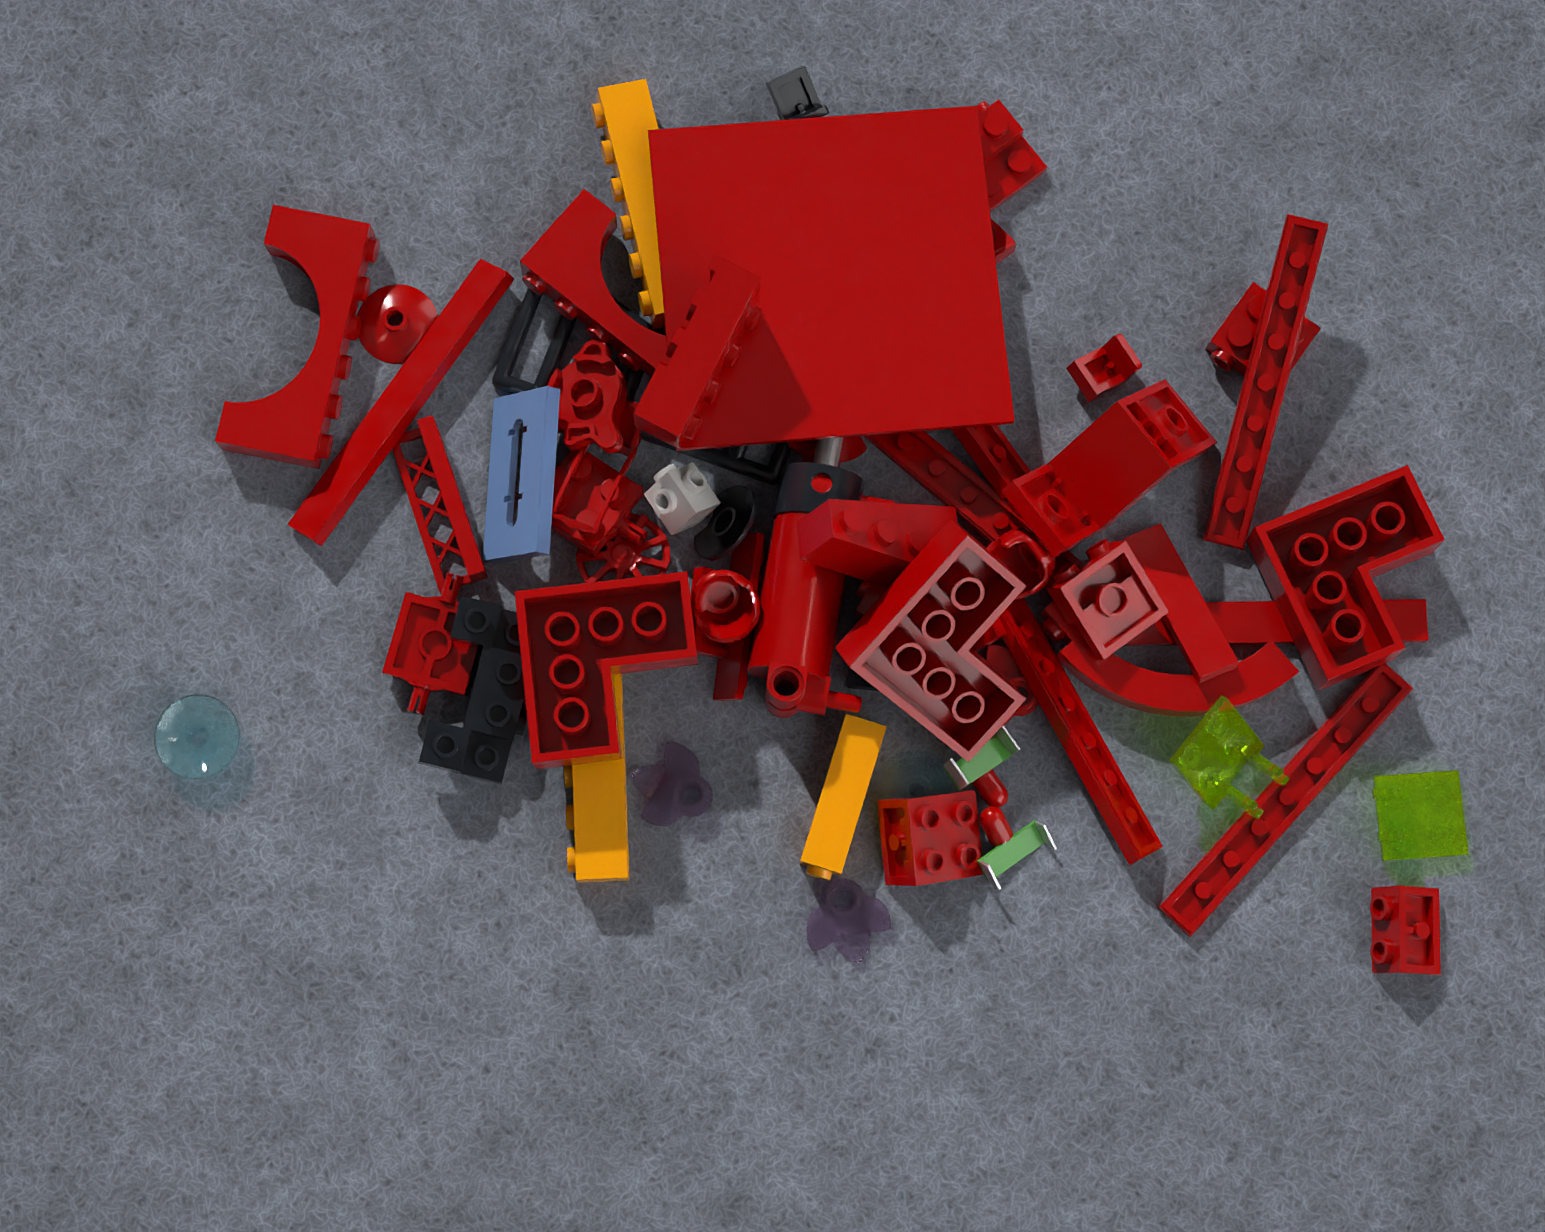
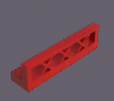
M433 415L418 419L419 428L404 432L392 450L441 594L445 582L441 565L448 551L463 558L468 574L461 576L464 578L461 587L486 579L488 575L437 423ZM423 438L427 454L421 466L405 460L401 444ZM429 462H431L434 473L426 470ZM408 467L417 471L413 481L411 480ZM422 475L430 477L438 483L440 492L433 505L417 498L415 489ZM442 500L444 501L447 512L438 508ZM420 505L430 510L426 519H424ZM435 513L450 519L453 531L446 544L431 537L428 527ZM455 538L460 550L451 547ZM433 544L443 548L439 558H437Z

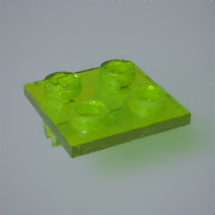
M1222 695L1169 760L1181 777L1211 810H1214L1221 800L1225 798L1259 819L1264 811L1257 807L1258 804L1254 800L1230 785L1247 763L1266 774L1282 786H1285L1290 779L1283 774L1284 771L1259 754L1265 745L1231 702Z
M1459 770L1372 777L1374 788L1372 790V797L1375 799L1378 823L1377 841L1380 842L1382 861L1469 855Z

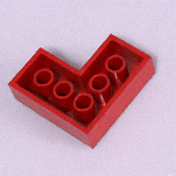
M1406 465L1256 526L1247 538L1246 543L1317 691H1320L1390 662L1405 649V645L1372 578L1432 554L1445 539L1409 466Z
M950 518L835 648L853 671L962 758L970 762L1026 700L1005 675L971 648L1025 589L1026 585L1008 566Z
M687 571L514 591L531 759L536 769L621 760L622 752L613 675L698 665Z

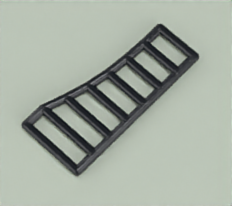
M527 288L492 377L494 387L515 394L547 386L550 377L559 367L577 318L571 321L561 314L534 384L511 376L543 293L537 295ZM614 298L620 308L640 325L659 334L666 335L665 332L658 328L653 329L649 322ZM628 367L624 377L627 384L626 399L631 401L635 398L644 371L640 368L637 371H633ZM642 430L640 435L642 440L676 451V447ZM787 442L776 443L768 466L744 458L749 445L731 446L729 452L718 448L676 452L755 480L775 485L780 481L781 470L786 465L791 448Z

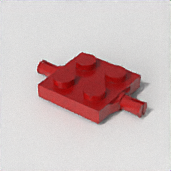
M580 449L571 450L561 464L555 466L553 504ZM586 451L556 513L594 527L619 472ZM624 476L596 534L582 528L572 529L563 521L552 517L551 529L593 557L597 555L607 541L618 534L639 547L642 541L646 539L648 532L629 521L632 509L644 496L643 487Z
M446 573L441 596L424 597L405 592L382 673L386 676L404 680L414 687L409 706L406 710L415 714L420 698L416 713L424 716L430 692L445 691L463 697L466 696L479 647L449 640L459 603L457 598L462 581L464 580L459 575L455 576L451 590L454 574Z

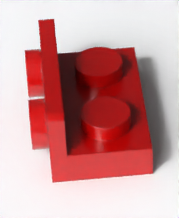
M1401 885L1373 887L1371 889L1370 903L1372 972L1376 974L1441 975L1439 888Z

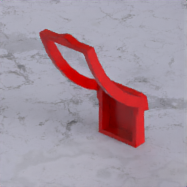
M626 399L625 406L620 415L619 431L623 437V445L617 453L628 456L612 485L594 527L556 513L578 465L591 444L582 447L572 463L554 501L552 517L563 521L572 529L582 528L595 534L598 533L609 505L624 475L635 459L638 446L642 440L640 436L642 430L634 426L633 413L638 405L637 402Z

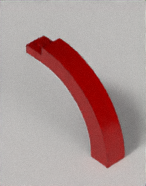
M1054 601L1040 615L1045 620L1041 624L1045 633L1055 643H1059L1062 640L1066 644V647L1058 653L1057 658L1073 676L1104 697L1147 713L1195 717L1234 710L1270 694L1300 672L1277 645L1270 640L1253 655L1240 661L1237 668L1199 684L1194 674L1181 675L1155 672L1129 663L1114 654H1111L1104 660L1096 659L1077 626L1067 623Z

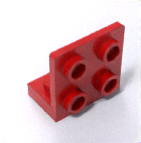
M974 790L918 798L877 800L885 885L920 886L983 874L977 862L982 857L976 793Z

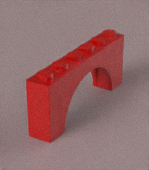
M583 189L520 260L523 275L522 281L537 295H541L544 292L555 301V308L564 317L571 321L577 318L586 325V332L593 340H601L615 348L619 352V359L633 371H637L640 368L652 377L661 361L665 364L668 363L666 335L659 334L640 325L627 315L611 296L601 269L605 248L617 229L616 213L586 189Z
M273 204L264 245L270 255L280 257L297 266L314 284L320 310L318 336L305 366L282 389L255 401H224L215 442L224 451L320 469L322 459L328 460L332 451L333 435L328 434L331 419L338 420L341 413L343 398L342 395L337 394L341 379L347 380L350 375L352 357L347 355L350 340L357 341L359 337L361 317L356 316L359 302H366L369 295L370 278L366 277L369 262L375 263L377 260L380 241L375 238L370 223Z

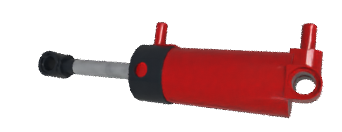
M843 437L818 439L813 463L795 462L785 465L781 470L773 514L775 521L760 598V616L755 626L747 669L750 674L767 680L765 705L768 711L778 718L792 717L798 711L825 715L826 707L856 713L860 712L861 696L829 691L831 681L829 673L847 575L800 560L796 524L797 521L828 499L895 503L893 500L864 496L865 483L863 478L851 471L838 467ZM780 687H788L794 691V694L783 696L775 690Z

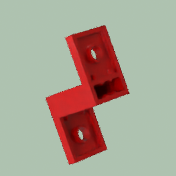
M1164 379L1115 402L1049 463L1012 480L1001 492L1008 499L1010 509L1018 517L1025 520L1035 533V539L1049 550L1055 558L1105 530L1172 471L1204 454L1218 442L1168 381Z

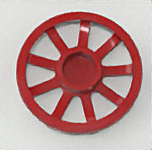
M631 513L629 520L637 522L636 525L642 529L644 526L647 527L656 537L642 542L637 547L634 543L618 534L615 537V541L609 540L604 544L606 551L598 552L595 557L577 547L576 562L580 576L585 583L598 582L610 571L616 574V579H624V575L630 574L633 577H642L638 570L640 564L659 569L658 575L666 574L671 557L666 534L657 524L648 519V516ZM659 545L662 546L663 561L641 555L645 550ZM605 560L607 562L595 574L589 577L584 562Z

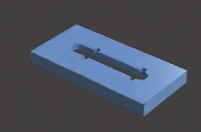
M545 386L494 398L483 561L503 563L550 554L560 389ZM523 422L526 432L523 433L519 482V494H522V499L518 500L517 521L513 526L519 428Z

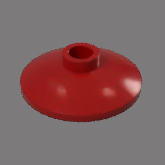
M394 284L382 287L369 295L367 301L363 302L357 316L361 317V329L358 338L364 349L374 358L392 364L405 363L437 319L436 308L426 294L412 286ZM399 314L403 316V321L400 325L391 326L388 324L389 318L392 315Z

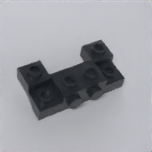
M460 596L449 640L480 647L482 650L462 727L429 720L418 764L501 785L515 734L523 735L527 721V711L521 709L525 690L517 612L502 609L500 605Z

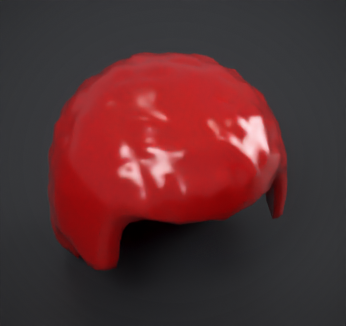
M1025 528L1010 530L986 547L1026 585L1025 589L1015 600L1037 593L1049 582L1053 575L1055 558L1049 550L1035 539L1033 531Z
M712 570L698 580L692 592L691 606L694 620L699 628L713 641L720 643L739 641L748 636L759 621L760 600L753 584L741 574L730 570Z

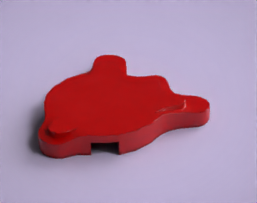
M594 339L586 342L580 352L572 357L575 360L574 362L567 365L562 371L557 368L550 377L547 386L560 389L557 434L564 432L563 443L571 450H578L588 444L595 443L606 453L612 454L620 450L623 445V437L619 431V418L626 403L627 384L623 373L612 360L609 347L603 341Z

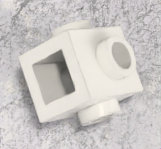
M693 462L678 468L674 464L663 468L653 477L656 483L644 493L655 514L661 519L671 535L694 527L721 503L708 485L705 476Z

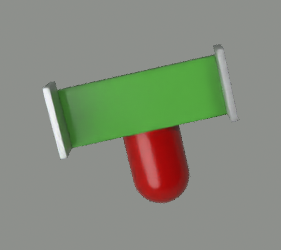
M1002 725L996 732V736L990 739L970 762L964 758L954 762L951 758L944 764L946 768L944 771L959 791L972 783L988 806L1000 808L1006 804L1009 794L993 768L1020 750V747L1005 726Z
M987 807L980 814V824L990 844L997 847L981 857L977 862L986 880L992 887L998 890L1001 887L996 877L1044 844V842L1049 848L1057 849L1046 825L1034 820L1014 834L1003 811L998 807Z

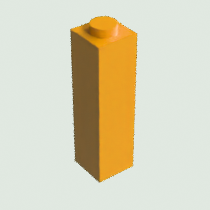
M849 714L845 715L799 863L807 866V875L830 881L832 874L841 876L887 726Z

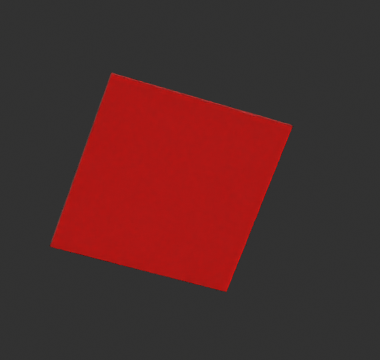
M977 106L648 130L667 349L676 328L681 325L687 328L689 324L686 316L691 306L690 301L697 287L706 290L710 283V269L707 267L714 254L761 277L758 307L763 310L759 321L752 332L745 329L738 343L743 345L741 353L732 368L725 366L718 379L722 380L723 384L712 404L705 402L698 414L703 417V420L696 435L692 440L685 438L680 449L676 448V451L1014 424L1015 419Z

